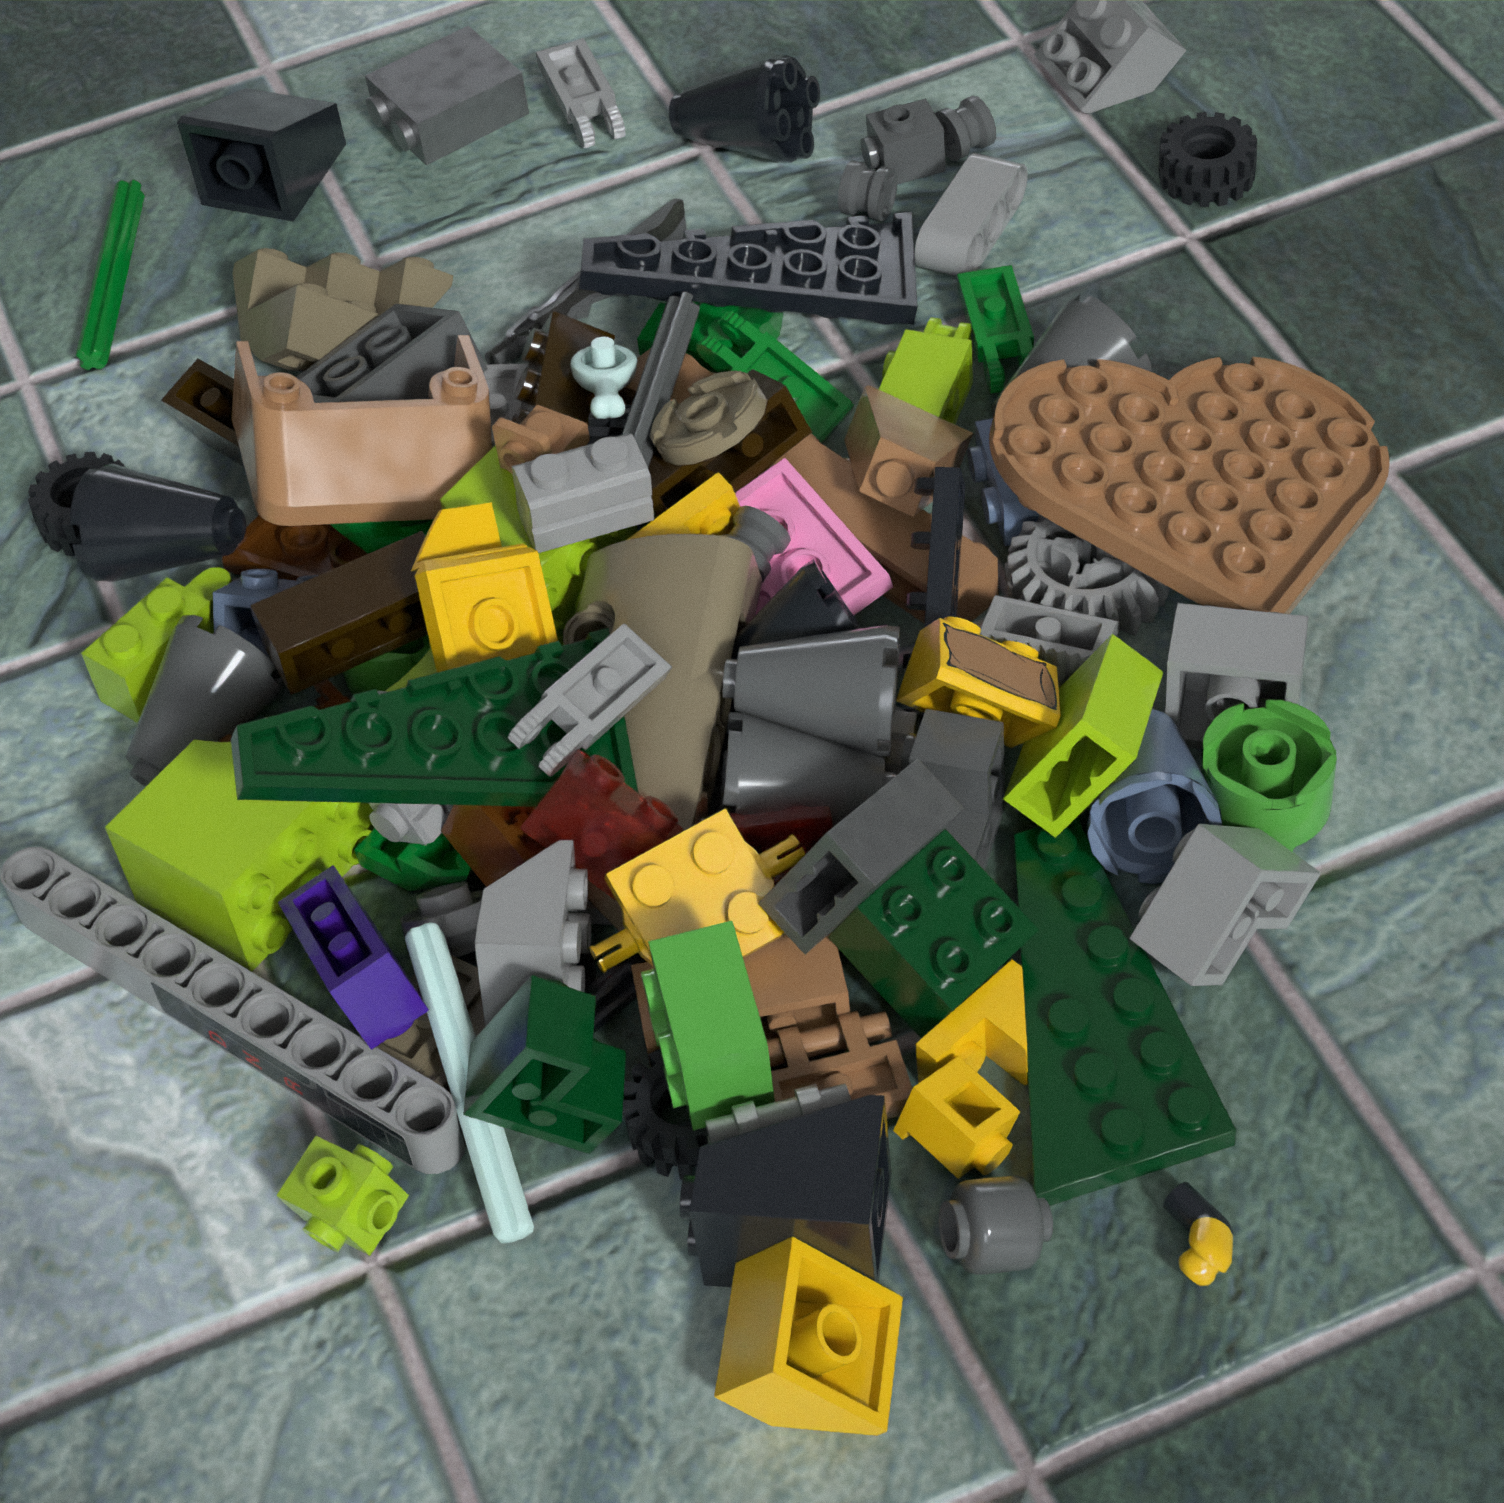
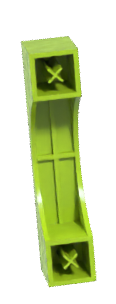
M495 445L440 499L442 509L492 502L502 547L524 543L527 545V548H532L518 513L513 474L506 469L500 468ZM637 525L538 553L557 638L561 646L564 645V628L567 622L576 614L589 556L606 546L627 540L638 532ZM432 649L405 676L388 688L386 692L406 687L411 679L437 673ZM193 740L105 826V829L138 904L253 972L269 954H273L281 948L288 934L293 930L278 902L332 865L335 866L343 877L354 865L359 864L354 849L374 829L369 818L374 810L369 803L237 800L231 742Z

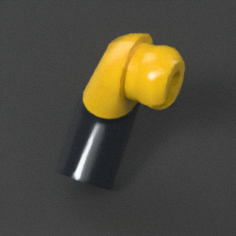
M1183 1182L1169 1193L1163 1203V1208L1189 1232L1188 1242L1191 1247L1179 1257L1180 1270L1197 1285L1208 1286L1215 1280L1219 1271L1226 1273L1232 1264L1233 1230L1229 1221L1189 1182Z

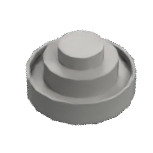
M462 881L442 885L421 893L416 897L419 908L408 912L400 918L404 936H406L407 931L411 928L433 922L444 932L451 955L460 957L475 951V937L483 890L470 891L468 883Z

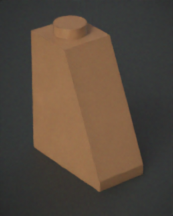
M867 385L863 390L844 441L859 492L914 517L933 502V496H921L914 493L915 479L934 477L935 467H960L973 433Z

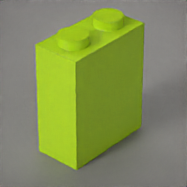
M1111 634L1059 688L1061 716L1057 728L1024 742L1003 800L1056 838L1137 758L1163 671L1114 634Z

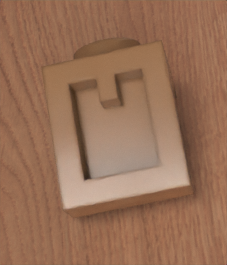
M536 405L520 424L505 418H499L492 426L500 468L506 469L511 474H513L512 466L535 460L544 454H557L586 446L590 441L587 423L540 405Z

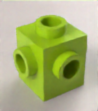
M318 1136L314 1137L276 1195L306 1221L302 1230L321 1245L338 1253L345 1243L371 1256L384 1234L393 1226L398 1212L409 1197L388 1176L393 1165L384 1157L361 1144H357L351 1153Z

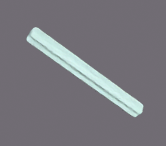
M425 923L407 931L405 942L423 1001L429 1009L427 1015L493 1235L502 1244L512 1243L529 1236L533 1232L534 1225L504 1128L463 1115L470 1044L476 1036L444 932L436 923Z

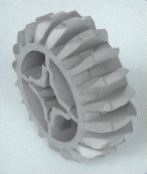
M1040 514L1037 522H1023L1022 531L1019 533V536L1012 538L1008 549V562L1005 563V581L1008 582L1009 598L1119 621L1117 627L1118 635L1119 631H1123L1136 636L1141 622L1154 623L1158 607L1165 606V599L1169 595L1168 586L1134 569L1127 563L1086 540L1077 537Z

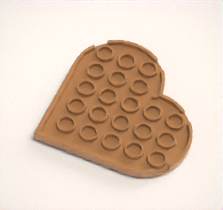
M1220 357L1211 358L1192 364L1176 373L1170 380H1167L1142 368L1116 361L1097 359L1095 367L1077 366L1066 368L1067 365L1063 359L1031 368L1015 378L1006 387L998 400L990 426L989 445L992 459L999 474L1009 488L1017 495L1019 502L1025 508L1036 511L1077 537L1086 540L1127 563L1134 569L1145 573L1203 606L1211 605L1223 608L1291 614L1372 511L1389 473L1387 446H1380L1371 431L1375 421L1370 414L1348 393L1330 381L1308 370L1277 360L1252 357L1250 364L1235 363L1222 365Z

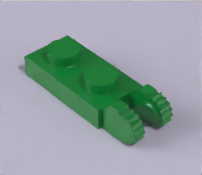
M1012 265L957 274V290L966 321L971 324L972 342L978 363L983 362L985 379L991 394L1002 392L1004 389L1005 373L999 359L1018 356L1020 366L1034 347V335Z
M728 310L718 320V325L729 339H732L737 346L748 351L742 358L710 335H705L696 344L698 354L718 373L728 371L748 373L754 369L786 385L812 431L811 434L821 444L830 437L854 407L853 402L771 334L767 331L763 334L750 322L744 320L742 316L738 315L737 312L734 313L732 310Z

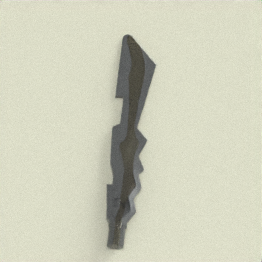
M678 198L671 200L626 235L648 233L659 241L683 239V231L687 230L683 200ZM578 271L556 290L549 301L540 307L534 306L510 327L503 340L485 353V361L488 365L509 364L515 358H519L523 353L525 343L532 329L542 330L552 311L576 320L587 318L593 303L614 295H603L596 291L579 289L580 271Z

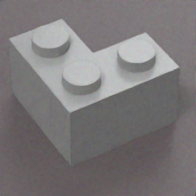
M1198 824L1196 829L1187 833L1178 843L1173 853V862L1175 864L1163 884L1154 889L1142 903L1139 910V919L1141 920L1130 939L1190 986L1223 985L1257 929L1288 928L1321 872L1258 828Z

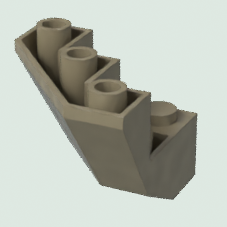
M269 248L258 249L235 262L233 267L240 340L248 341L251 352L261 361L290 371L304 372L395 304L433 308L452 286L453 275L435 269L431 261L420 257H405L401 261L378 271L361 265V260L358 257L347 253H331L325 258L305 267L289 261L288 256L281 251Z

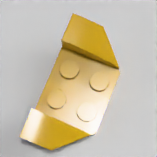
M492 502L439 510L411 571H417L415 579L437 673L498 656L505 660L533 654L540 645L558 641L538 551L531 547L527 548V545L524 543L502 547Z

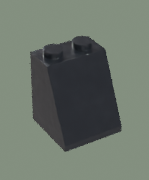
M244 88L184 114L177 121L201 205L294 222L346 146L337 103Z
M869 1094L700 1146L695 1175H684L682 1180L680 1216L681 1219L690 1220L687 1240L688 1255L699 1258L704 1286L732 1288L735 1263L792 1236L879 1283L892 1173L884 1095Z

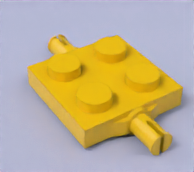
M725 808L605 875L604 879L621 907L625 929L589 947L594 960L617 947L620 948L598 960V967L605 973L608 969L637 953L653 966L648 941L728 921H733L743 958L782 937L786 933L758 903L773 889L774 881L772 878L795 866L805 856V852L801 847L784 858L777 859L797 848L800 844L794 835H790L786 840L758 854L754 848L744 841Z

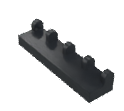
M935 467L934 477L915 479V494L933 496L931 532L918 531L911 533L910 544L914 549L930 550L927 592H911L907 594L906 607L913 610L926 611L925 627L939 618L944 620L945 617H957L965 482L959 467ZM912 653L903 655L902 668L905 670ZM913 708L903 709L906 712L919 713V723L921 724L924 712Z

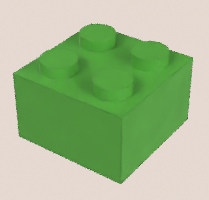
M733 921L648 941L653 969L641 971L640 973L648 1002L649 1017L656 1044L660 1048L664 1064V1074L673 1108L687 1105L692 1128L697 1130L706 1127V1120L732 1114L731 1106L753 1101L755 1107L775 1102L768 1044Z

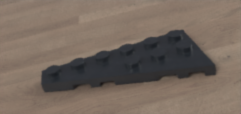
M912 212L894 213L892 222L869 224L867 216L847 217L846 226L824 228L814 220L732 226L731 236L707 238L704 229L684 230L683 239L659 241L648 233L583 238L579 289L596 291L603 295L628 294L647 296L660 301H667L670 296L681 297L682 292H689L693 295L692 301L708 303L716 307L732 305L760 308L772 313L788 311L817 314L828 319L845 317L873 320L885 325L894 323L914 325L918 304Z

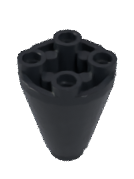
M776 55L684 89L682 93H676L670 101L669 121L673 131L677 135H684L687 139L781 163H792L797 159H808L813 153L814 137L811 131L813 108H816L819 104L820 87L816 77L806 76L803 67L796 58L789 55Z

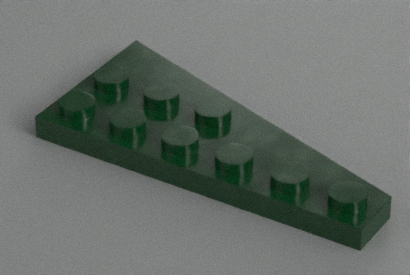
M609 628L590 632L585 640L561 646L559 641L540 645L533 654L505 660L498 656L411 679L406 687L379 694L377 689L354 694L350 702L319 710L312 705L237 725L231 738L237 800L631 809L639 797L625 715L588 749L585 750L581 747L573 758L551 777L539 767L540 762L543 760L545 752L567 734L552 719L533 741L525 744L520 749L507 738L516 724L538 704L542 695L549 687L610 636Z
M1076 817L1056 838L1042 827L1014 834L1018 907L1039 929L1020 948L1027 1036L1034 1191L1037 1198H1045L1049 1206L1235 1146L1236 1128L1145 950L1130 939L1134 928L1098 859L1092 854L1090 842L1078 818Z

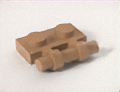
M857 1011L836 1016L837 1023L799 1032L798 1026L778 1030L777 1038L767 1040L770 1066L785 1065L783 1069L771 1071L775 1102L795 1097L794 1089L816 1084L818 1090L846 1083L851 1100L869 1094L884 1095L886 1118L890 1119L900 1116L912 1091V1085L897 1040L870 1047L868 1044L892 1037L886 1011L862 1017L859 1016ZM842 1049L845 1051L842 1054L811 1062L808 1061V1058Z

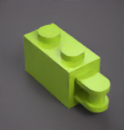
M930 317L924 332L905 329L896 351L890 350L886 355L883 365L882 383L878 390L955 425L973 384L971 324L960 322L958 327L942 325L940 318Z
M219 567L206 569L185 587L166 577L81 653L101 702L138 723L173 628L183 615L202 617L203 619L197 628L211 634L214 633L213 592L232 582L227 570Z

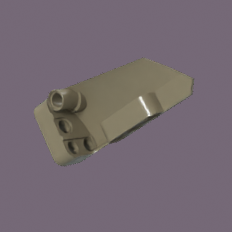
M701 534L645 536L618 542L592 553L588 558L576 614L567 622L563 631L564 645L585 640L590 632L609 628L611 635L622 624H626L672 666L667 677L625 714L639 797L632 808L554 807L555 817L593 861L587 870V900L619 932L625 929L622 911L604 879L605 875L702 822L709 816L726 734L728 714L732 704L731 698H723L726 659H731L735 636L756 615L762 586V577L752 549L745 543L733 538Z

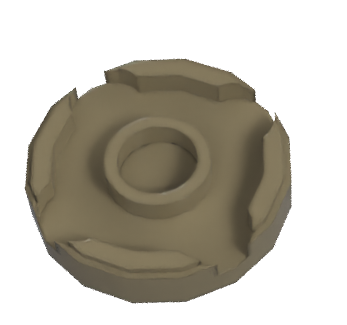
M741 371L720 372L693 383L687 389L691 396L681 404H678L675 398L666 403L654 419L650 437L665 462L677 466L696 464L721 454L748 435L764 415L767 399L756 380L753 379L752 381L748 373Z

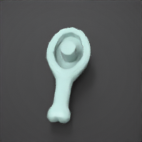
M609 337L593 339L591 346L576 352L570 363L574 379L582 388L595 394L590 404L592 416L597 419L618 418L624 414L625 403L623 398L618 395V392L630 384L637 369L638 360L635 353L628 348L614 345V340Z

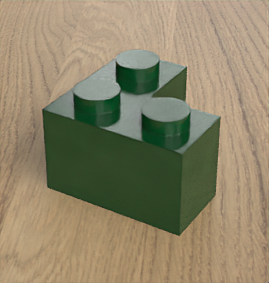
M531 975L470 1044L463 1115L590 1154L622 1123L626 1061L625 1050L601 1043L593 1037L596 996L570 988L557 980L543 979Z

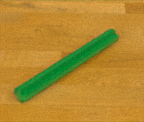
M134 179L130 182L120 180L114 187L76 349V356L80 359L79 365L85 370H90L92 367L101 370L108 363L145 198L144 193L141 191V183Z

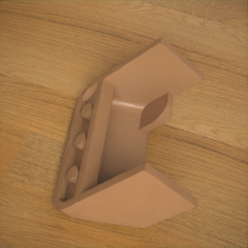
M458 335L454 367L439 372L431 378L428 391L429 399L314 403L309 387L291 374L278 372L267 376H258L248 341H236L232 422L257 513L266 521L282 526L435 519L438 511L442 510L440 499L492 449L489 388L470 336Z

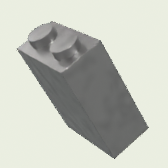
M469 26L365 76L370 96L366 99V107L374 123L378 127L385 126L394 135L397 143L404 151L410 150L425 165L529 114L522 72Z
M917 758L829 830L758 904L806 955L836 929L857 906L937 837L964 808Z

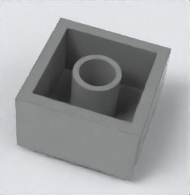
M1177 603L1167 660L1165 714L1174 720L1188 748L1202 749L1203 738L1208 726L1220 713L1232 706L1244 703V710L1265 707L1266 700H1284L1300 705L1309 616Z

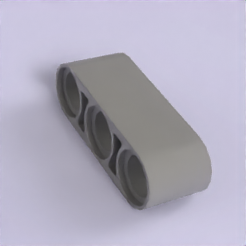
M971 153L923 223L915 245V264L921 268L956 277L959 273L977 271L1022 202L1028 176L1025 164L984 154Z

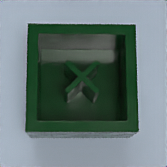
M944 829L857 906L828 938L915 1033L922 1038L956 1009L1039 929L959 842Z

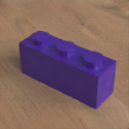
M334 865L278 902L328 991L371 1050L385 1040L395 1038L406 1032L412 1026L414 1020L429 1011L378 928Z

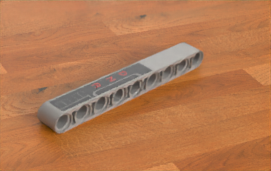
M28 847L11 855L2 865L0 872L2 885L20 922L33 933L411 1168L425 1174H439L450 1170L461 1160L465 1153L466 1142L453 1098L444 1087L381 1049L375 1047L371 1050L361 1037L52 851L42 847ZM382 1095V1096L377 1097V1098H375V1099H371V1098H373V1097H375V1096ZM437 1126L432 1130L422 1132L426 1128Z

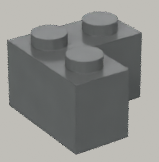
M926 709L918 733H908L905 738L901 755V771L918 758L963 806L964 810L945 829L985 871L1006 806V801L1003 800L1006 792L1004 722Z

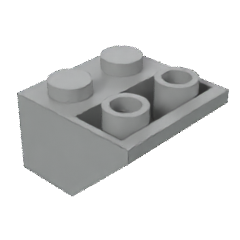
M1076 0L1034 55L1078 108L1084 113L1090 114L1153 92L1187 50L1142 0Z
M573 840L557 841L483 889L475 937V951L485 1027L531 975L543 979L557 980L570 988L585 992L584 966H577V963H579L580 954H589L592 922L591 914L580 913L579 911L585 910L587 905L588 873L587 869L576 868Z

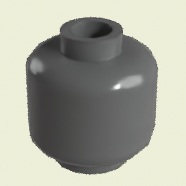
M1021 1176L965 1180L956 1186L950 1200L944 1201L941 1205L939 1212L940 1238L946 1255L950 1259H957L958 1263L969 1274L985 1275L1027 1270L1039 1259L1043 1242H1048L1052 1237V1212L1045 1198H1037L1033 1187Z

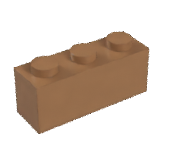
M784 935L743 958L766 1040L777 1038L778 1030L798 1026L799 1032L837 1023L836 1016L850 1013L848 989L838 948L828 936L806 955L787 935ZM645 962L631 965L649 1057L650 1053L660 1048L655 1041L647 1008L648 1002L640 973L641 971L653 969V966Z

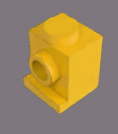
M957 1056L912 1088L893 1131L902 1140L911 1135L958 1179L974 1167L982 1175H987L997 1168L1009 1154L1013 1144L1007 1137L1020 1111L960 1056Z

